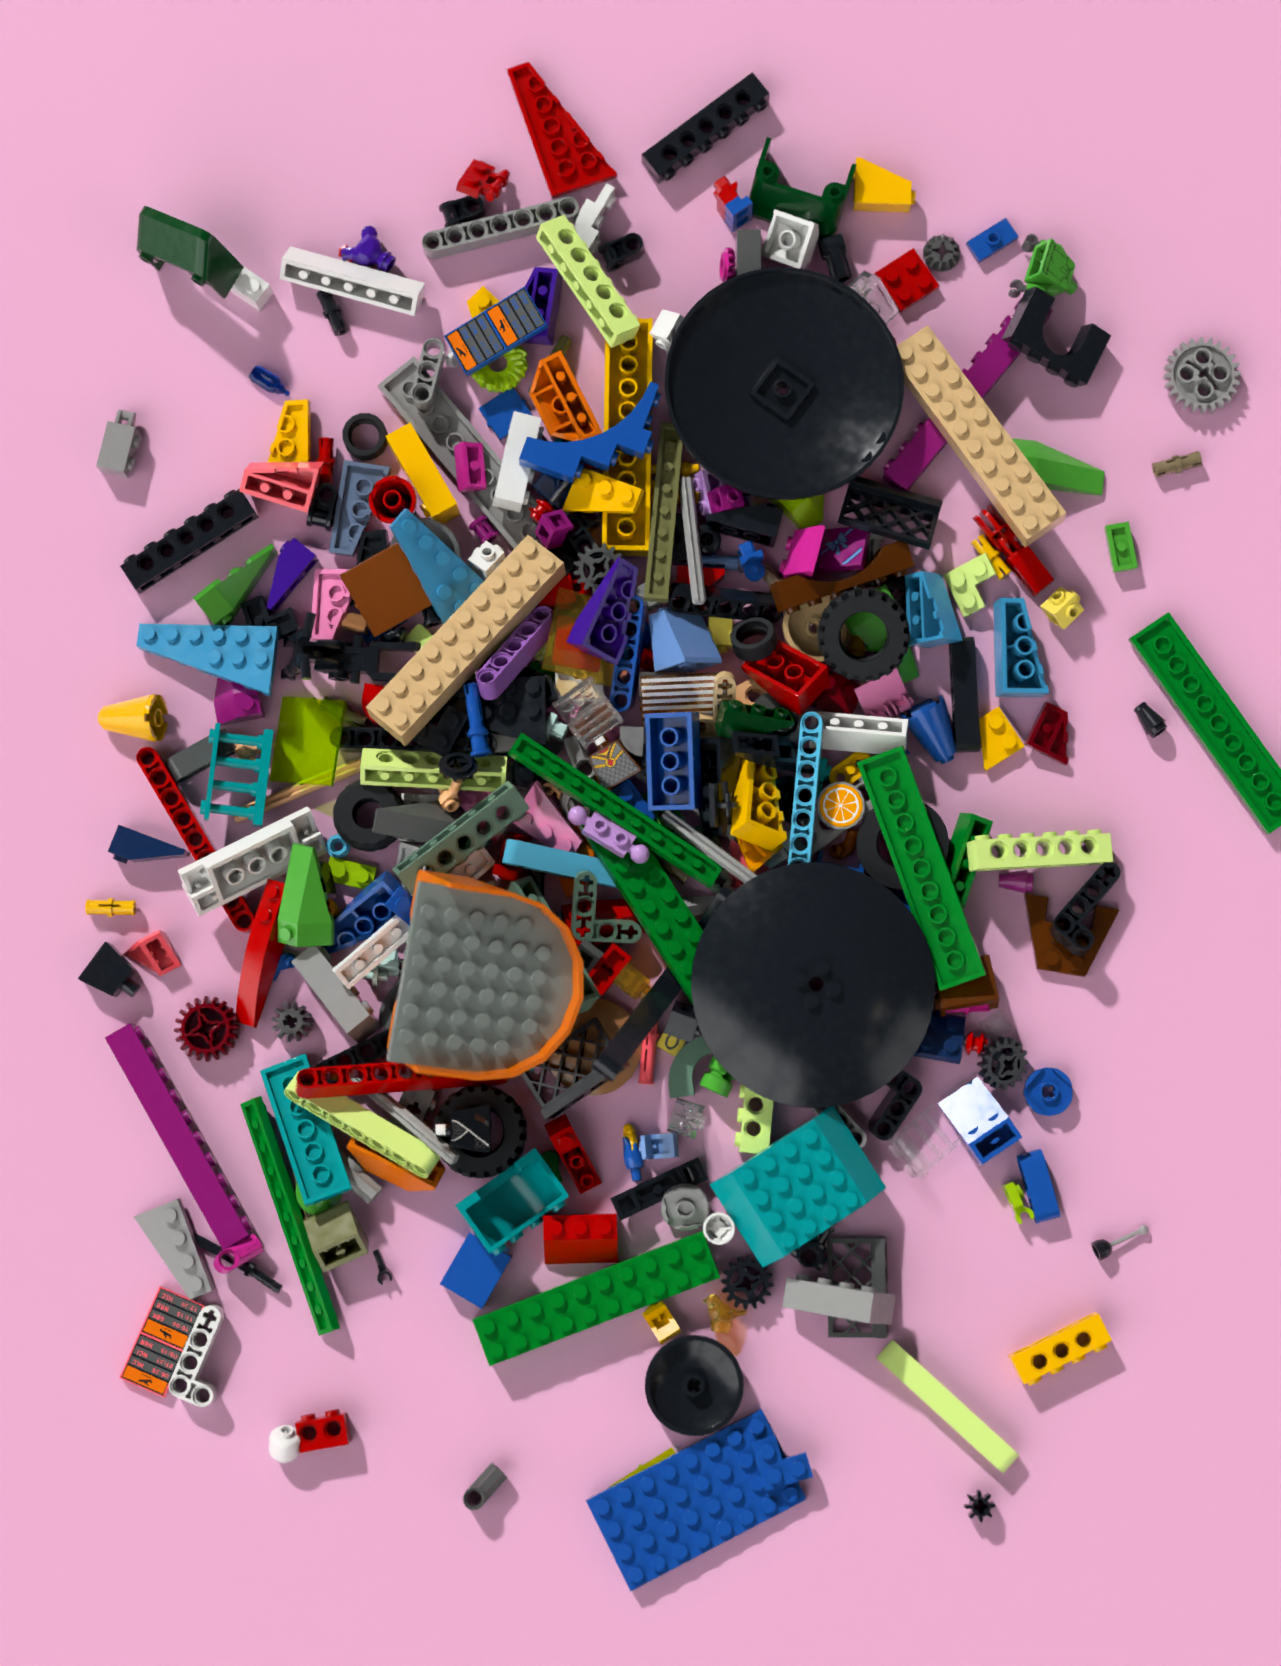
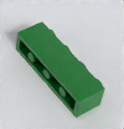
M972 813L959 814L946 858V864L963 910L977 872H969L967 842L975 840V836L989 835L993 821Z

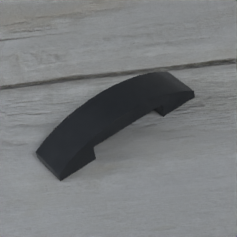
M697 1157L610 1198L621 1221L661 1202L665 1192L671 1187L678 1184L698 1185L708 1180V1177Z

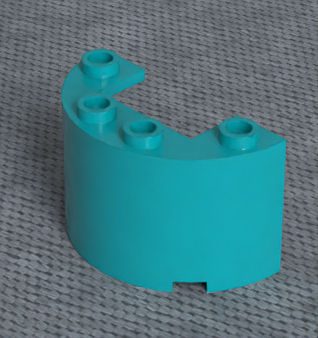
M534 1148L517 1160L506 1171L497 1175L455 1206L488 1253L493 1252L496 1256L507 1248L505 1243L508 1240L513 1244L524 1236L522 1230L530 1226L533 1229L543 1222L541 1216L551 1209L557 1212L565 1206L566 1202L564 1200L569 1195L536 1148Z

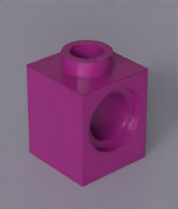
M728 485L718 486L707 493L711 513L745 507L742 492Z

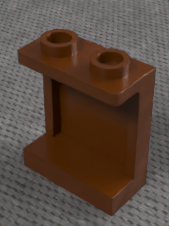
M989 955L980 956L987 975L942 991L939 990L937 982H935L934 1008L935 1010L939 1009L941 1017L946 1016V1012L950 1010L988 1004V1009L998 1008L999 995Z

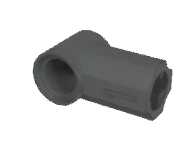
M491 1463L465 1491L463 1502L466 1508L470 1510L480 1509L507 1479L504 1472L494 1463ZM476 1491L480 1493L482 1499L479 1504L474 1505L468 1501L467 1497L470 1492Z

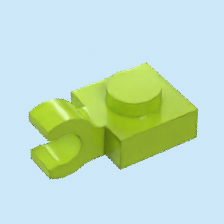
M1011 1181L1003 1184L1002 1188L1014 1211L1016 1222L1022 1224L1020 1215L1023 1212H1027L1029 1218L1034 1219L1033 1211L1023 1206L1021 1199L1024 1198V1194L1019 1184L1015 1185Z

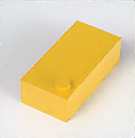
M411 422L386 435L385 437L393 455L422 503L420 508L424 516L443 524L459 516L460 512L457 502Z

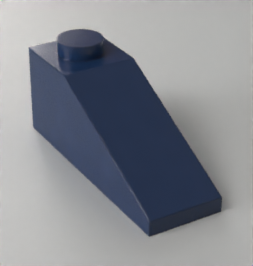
M118 825L108 852L114 854V860L127 864L128 860L144 862L188 857L190 853L185 849Z

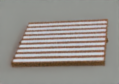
M719 672L640 676L642 727H645V714L699 712V714H713L714 678ZM723 680L722 683L723 693H727V680ZM700 721V730H703L706 724Z

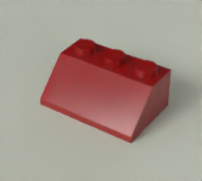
M617 1213L543 1215L545 1264L618 1263Z

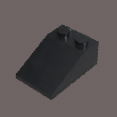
M766 503L765 505L757 504L708 514L706 524L717 528L720 534L745 541L752 540L753 543L774 548L783 510L779 509L778 505Z

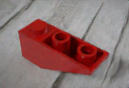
M566 1114L545 1124L544 1127L579 1193L582 1194L601 1184L602 1182Z

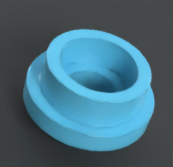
M337 834L328 839L326 849L330 856L343 858L349 853L350 845ZM342 843V850L336 851L334 849L335 844Z

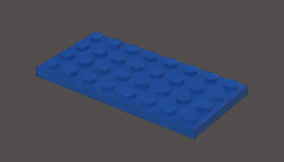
M762 1409L586 1499L630 1591L806 1500L798 1482L765 1491L751 1441L774 1435ZM778 1443L781 1457L786 1458Z

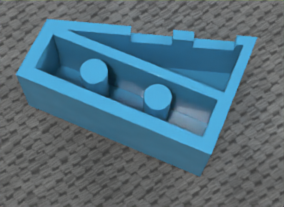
M920 571L905 575L906 613L910 630L908 646L931 648L963 641L942 574Z

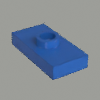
M1004 218L969 240L966 246L977 262L981 263L1016 241L1019 236L1009 221Z

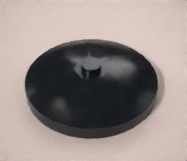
M686 1335L669 1341L654 1355L646 1372L645 1393L651 1411L664 1426L683 1435L701 1436L722 1428L737 1412L743 1396V1376L735 1356L722 1343L707 1336Z

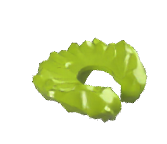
M519 345L503 355L507 360V366L503 371L495 372L490 369L488 364L471 376L478 382L481 388H486L490 392L494 391L496 393L501 391L504 393L506 390H511L521 382L522 377L525 378V371L528 369L527 351Z

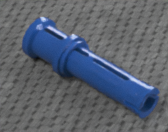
M476 682L463 685L470 727L467 736L470 738L472 746L470 756L472 758L489 756L492 754L487 740L489 730L484 726L478 684Z

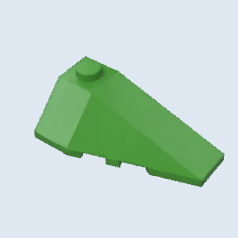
M885 584L875 588L877 591H883L893 598ZM859 612L853 614L844 622L854 637L858 635L865 642V648L870 653L872 651L877 653L883 647L887 631L883 621L875 614ZM908 646L907 654L904 655L902 663L896 666L903 684L919 677L910 646Z
M294 843L292 846L278 915V942L295 947L330 946L334 944L333 914H329L326 900L329 898L327 892L323 891L320 879L323 875L315 847Z

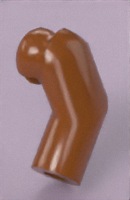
M847 829L845 841L832 845L830 855L834 859H843L853 854L857 843L858 831Z

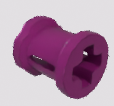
M486 515L480 516L469 525V529L471 531L474 530L481 540V545L485 541L491 543L499 536L498 531H494L487 522L488 518Z

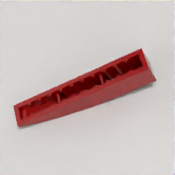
M271 879L267 880L252 924L237 995L236 1016H238L239 1020L235 1022L257 1028L285 945L278 942V915L285 883Z

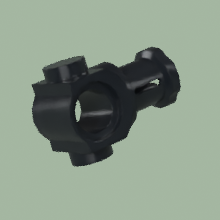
M833 1227L828 1228L822 1232L819 1240H817L819 1236L817 1235L791 1252L790 1256L797 1259L802 1267L814 1268L821 1272L827 1260L824 1257L827 1249L824 1245L830 1233H834L835 1229ZM805 1250L814 1252L815 1261L812 1264H807L803 1261L802 1253Z

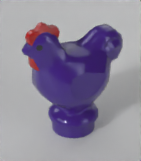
M365 226L362 229L361 240L355 247L351 248L344 245L339 248L338 256L343 261L354 262L357 265L368 268L377 265L379 271L386 273L392 269L396 261V257L391 252H383L382 245L377 238L378 233L373 226Z

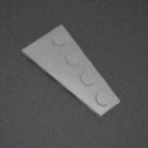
M180 1198L134 1216L189 1299L215 1290Z

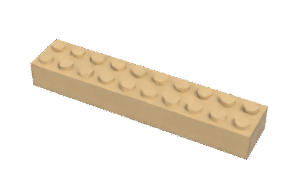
M927 325L897 345L902 362L905 385L1022 545L1027 547L1064 522L1066 511L930 327Z
M527 535L366 706L369 716L404 746H407L566 575L564 562L531 536Z

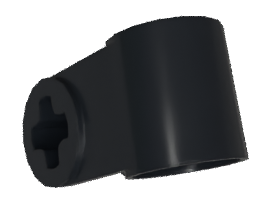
M466 196L444 202L439 206V211L443 213L446 222L445 228L484 218L486 214L484 203L480 197L476 199ZM473 205L480 206L476 212H470L469 208Z
M629 233L616 240L606 242L598 248L599 254L603 255L607 264L606 270L608 272L618 270L643 256L644 245L639 234ZM631 243L639 245L636 250H629L627 247Z
M322 483L316 488L307 516V526L316 525L326 528L327 531L332 530L338 499V492L333 485ZM325 491H332L333 496L330 500L324 501L321 499Z

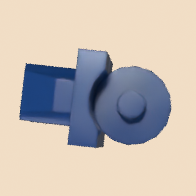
M752 540L738 545L739 572H744L745 577L749 581L757 582L761 580L765 573V568L762 564L764 557L762 550L756 551Z

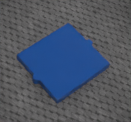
M514 387L511 390H506L504 393L502 392L478 408L486 419L487 426L492 428L499 440L508 436L514 411L532 415L525 405V399H521Z

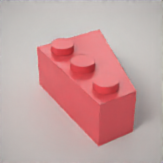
M324 462L250 463L244 470L239 492L308 513L313 502L315 490L319 485Z

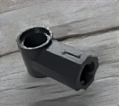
M837 234L818 240L819 252L822 260L826 262L830 277L842 283L851 279L852 273L845 255L846 246L842 235Z

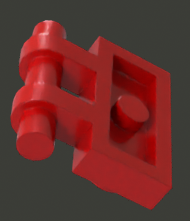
M473 159L458 181L456 191L476 199L482 194L487 201L492 202L501 194V188H504L509 182L510 172L503 169L496 174L494 173L495 167L483 161Z

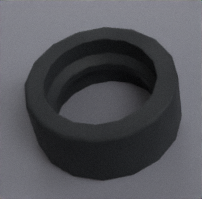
M359 413L352 416L345 423L342 430V439L347 451L353 457L360 460H372L379 457L387 447L388 442L385 436L388 433L384 423L377 416L370 413ZM371 424L378 430L379 440L373 448L361 450L353 444L352 432L358 425Z
M760 617L748 618L739 622L730 634L734 654L744 661L755 662L769 657L778 645L774 625L769 620ZM753 635L766 636L763 640L754 644L742 643L746 638Z

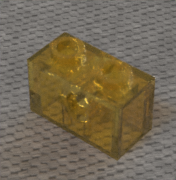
M629 963L625 965L613 981L614 986L635 1002L638 999L642 1000L651 989L649 987L651 980Z

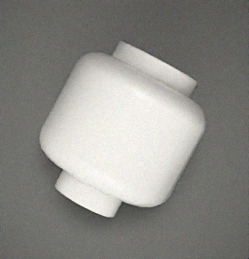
M282 1425L274 1428L270 1433L269 1453L273 1459L280 1463L291 1462L300 1455L298 1446L301 1437L297 1436L295 1427Z

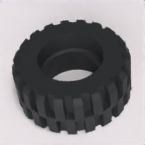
M859 587L851 591L842 592L840 596L830 601L819 621L818 642L825 662L833 668L834 672L845 676L849 680L856 679L859 682H866V680L873 679L875 681L879 680L883 675H889L896 666L902 663V659L907 654L909 648L910 630L904 610L889 594L877 591L875 588L861 589ZM859 612H869L878 616L883 621L887 631L883 647L874 655L867 657L853 655L844 647L841 640V629L844 622L850 616Z
M474 1085L461 1088V1090L451 1094L442 1103L434 1119L433 1132L435 1134L436 1122H450V1112L491 1105V1111L501 1120L503 1137L495 1150L488 1154L476 1155L468 1152L466 1149L452 1147L460 1155L458 1161L455 1164L449 1165L443 1160L450 1169L469 1178H488L506 1171L522 1154L527 1140V1123L521 1107L509 1094L492 1086ZM440 1137L450 1145V1137Z

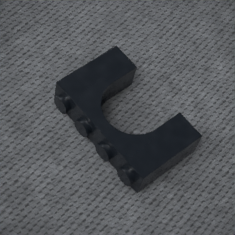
M1037 286L1027 289L1002 340L1008 343L1010 349L1027 355L1026 358L1029 361L1044 366L1049 374L1064 379L1066 385L1073 388L1087 385L1111 335L1093 323L1081 327L1071 349L1065 355L1054 353L1044 341L1043 324L1055 298Z

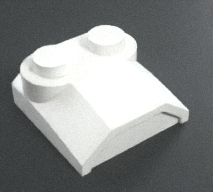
M774 209V215L761 256L794 268L805 269L811 261L819 237L818 224Z

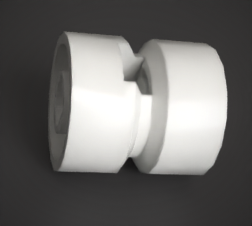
M711 1213L703 1222L704 1236L711 1243L722 1245L732 1239L735 1232L734 1222L725 1213Z

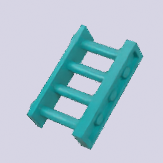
M215 723V729H210L208 743H213L207 797L206 800H201L200 814L204 815V821H209L210 813L240 816L253 820V827L262 828L274 730L264 729L263 735L258 734V737L220 732V723ZM218 742L257 746V749H261L260 759L247 760L217 756ZM215 766L254 770V773H259L258 782L247 784L214 780ZM216 789L249 793L251 796L256 797L255 806L246 808L212 804V791Z

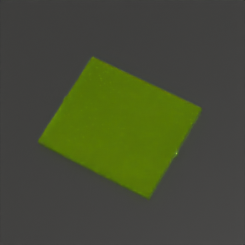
M282 697L269 781L297 783L299 785L334 786L346 701L317 699L315 697Z

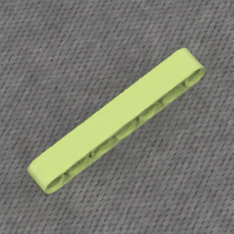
M298 1072L284 1090L285 1096L292 1102L419 1177L427 1178L441 1158L421 1140L346 1096L313 1099L299 1097L295 1091ZM309 1081L302 1082L305 1086L312 1085Z
M893 1339L876 1357L1003 1474L1018 1458L1019 1454Z

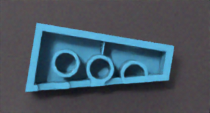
M1024 598L998 599L993 603L995 697L1042 698L1049 694L1048 685L1045 684L1044 671L1038 658L1037 644L1031 632L1032 626Z

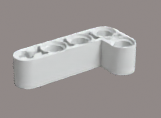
M209 1305L200 1311L169 1382V1391L172 1395L198 1407L208 1406L217 1397L215 1386L200 1379L199 1376L224 1320V1310L219 1305ZM215 1311L214 1316L217 1317V1320L211 1321L208 1328L201 1327V1325L208 1324L210 1317L207 1313ZM199 1332L207 1336L205 1346L199 1345L196 1341V1336ZM189 1355L197 1359V1366L194 1369L188 1367L186 1363ZM180 1378L187 1382V1389L184 1392L178 1390L176 1382ZM201 1388L209 1391L210 1398L208 1401L200 1399L199 1390Z

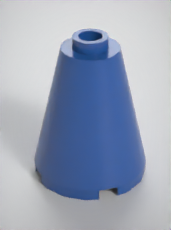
M938 695V701L933 702L932 698L911 707L912 709L907 710L909 713L907 716L901 713L900 718L908 719V729L935 762L940 761L941 764L953 760V754L957 751L944 696Z

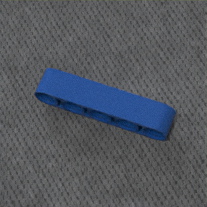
M634 595L631 601L634 599L639 601L640 609L637 612H633L630 608L629 613H632L631 621H628L627 624L628 627L630 623H634L637 627V632L634 636H630L626 630V635H628L626 647H631L634 655L632 659L627 660L623 652L618 665H614L610 704L618 712L632 709L636 700L648 610L647 601H644V597L640 595ZM625 670L631 675V679L627 684L621 680V673ZM621 694H624L628 700L625 707H621L618 704L617 699Z

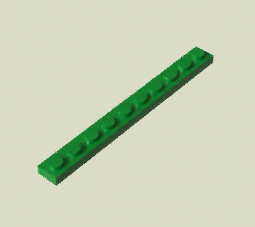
M520 734L507 755L593 812H598L635 835V840L707 888L712 887L723 869L714 860L525 734Z
M262 1096L253 1098L240 1104L318 1335L339 1329L340 1325L330 1299V1293L326 1287L321 1267L312 1251L303 1223L304 1219L283 1161L282 1152L275 1138V1132L271 1126L267 1108Z

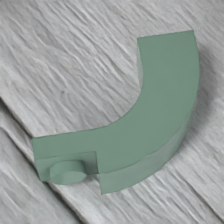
M702 1036L693 1039L691 1043L688 1042L674 1058L668 1080L670 1099L694 1095L693 1069L702 1057L712 1054Z

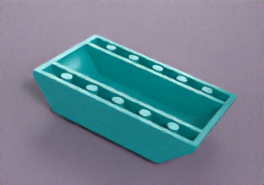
M834 1106L823 1110L709 1184L762 1267L787 1256L867 1204L886 1188Z

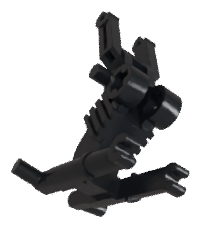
M307 612L303 628L290 635V637L284 638L283 647H293V658L290 660V664L281 670L280 679L294 681L296 675L301 673L303 680H310V663H313L314 670L328 674V679L333 681H350L352 684H360V674H368L373 681L390 682L397 673L379 672L380 651L414 652L421 649V643L374 641L366 648L363 647V636L354 635L353 644L339 640H316V642H310L316 614Z

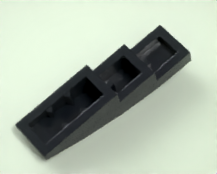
M732 731L734 755L767 767L796 772L798 747L795 746V742L779 741L777 735ZM803 748L806 754L813 753V749ZM806 765L801 770V773L806 774L814 772V768L811 765Z

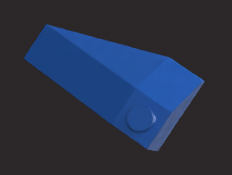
M386 870L333 917L334 944L321 947H324L329 954H332L368 939L396 915L384 904L399 886L403 889L404 887Z

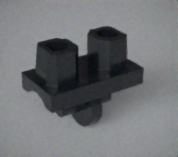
M731 781L709 783V785L704 786L703 797L709 799V808H705L703 811V820L709 822L710 827L731 825L732 808L739 807V802L732 801Z

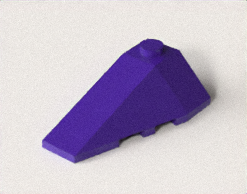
M621 557L616 559L576 619L566 641L567 643L587 654L618 665L628 641L626 630L628 621H631L632 613H629L631 599L635 595L638 567Z

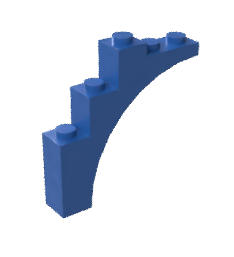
M650 381L642 399L632 412L617 425L599 435L570 442H551L527 437L519 457V465L573 484L575 478L580 479L584 465L581 462L608 472L610 466H615L618 460L619 452H616V450L643 460L646 453H651L654 445V440L651 439L652 431L645 428H650L654 415L650 414L653 406L658 407L662 394L659 393V384Z

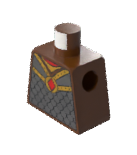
M604 731L591 738L598 751L590 755L589 760L598 784L607 790L646 769L638 757L624 747L621 738L610 743Z

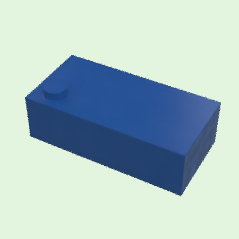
M699 712L645 714L648 811L703 808Z

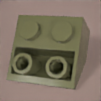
M348 1200L303 1220L312 1251L323 1273L368 1254L369 1240Z

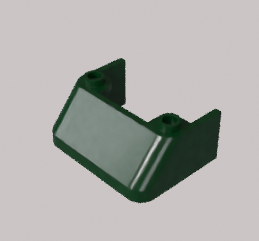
M767 137L749 195L750 200L753 202L752 217L771 223L774 209L818 224V238L820 239L834 236L850 192L857 165L852 163L845 185L837 182L829 183L824 188L822 197L777 183L779 178L777 165L767 161L771 146V138Z
M144 206L139 213L137 252L140 254L138 257L142 261L151 264L158 271L164 262L181 268L192 276L191 280L202 287L204 284L209 285L222 298L225 299L244 266L216 237L204 229L148 206Z

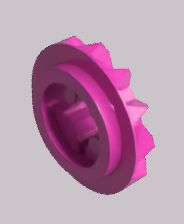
M726 247L720 256L719 274L720 280L723 282L733 278L735 274L736 257L732 248Z

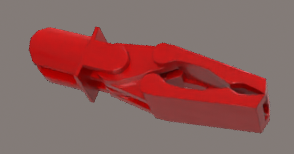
M991 504L987 506V510L983 509L979 512L980 517L976 515L972 518L988 537L987 541L999 553L1003 552L1007 556L1004 562L1033 596H1037L1044 588L1054 582L1053 577L1031 548L1020 545L1017 536Z

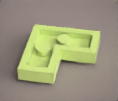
M987 553L943 575L965 618L987 607L976 586L997 575Z

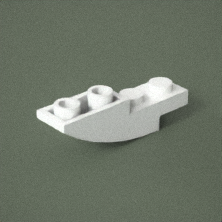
M607 183L595 202L586 198L575 223L577 234L587 244L590 253L594 254L601 244L599 231L596 229L601 227L605 219L604 213L607 209L611 210L616 201L615 187Z

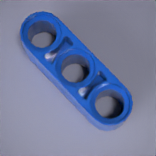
M1037 1149L1018 1154L1017 1162L1029 1205L1034 1213L1035 1223L1059 1218L1060 1211L1042 1150Z

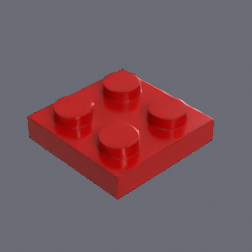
M914 248L874 274V277L899 313L939 289L940 286Z

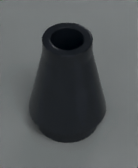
M1146 702L1141 703L1134 709L1146 735L1155 738L1167 729L1166 720L1150 708Z

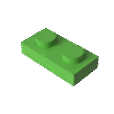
M1129 522L1106 525L1104 531L1113 573L1136 570L1138 565Z

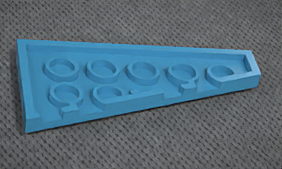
M404 508L389 527L402 551L407 556L411 568L420 580L421 586L436 614L444 624L484 580L417 517Z
M139 624L136 646L140 650L174 660L181 665L196 668L198 671L228 682L232 681L250 690L254 689L262 692L264 695L272 696L280 631L277 626Z

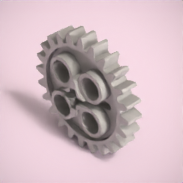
M1200 337L1197 344L1191 338L1188 346L1182 342L1180 350L1175 348L1172 352L1174 356L1169 355L1167 358L1170 364H1166L1164 370L1169 373L1164 374L1163 379L1169 380V382L1166 383L1164 388L1172 389L1168 396L1173 397L1176 395L1177 399L1174 404L1182 401L1184 403L1183 410L1189 405L1191 406V413H1194L1197 408H1200L1201 414H1204L1207 408L1213 413L1216 406L1222 409L1224 402L1229 403L1232 400L1231 396L1237 393L1234 387L1240 385V381L1236 380V378H1239L1241 372L1235 371V369L1240 364L1232 363L1236 356L1235 354L1229 356L1226 354L1229 347L1223 350L1220 349L1221 341L1215 346L1212 345V338L1207 343H1204L1203 337ZM1196 356H1203L1206 359V363L1198 362ZM1218 371L1222 373L1224 378L1221 380L1217 379L1213 372ZM1180 372L1188 373L1190 380H1184L1180 376ZM1204 373L1205 376L1201 379L1198 375ZM1204 388L1208 396L1200 395L1197 389Z

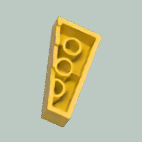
M740 757V766L734 791V801L739 802V807L733 808L731 835L773 851L787 839L786 831L782 827L784 815L783 811H780L778 800L781 798L780 790H777L775 784L777 779L776 768L750 762Z

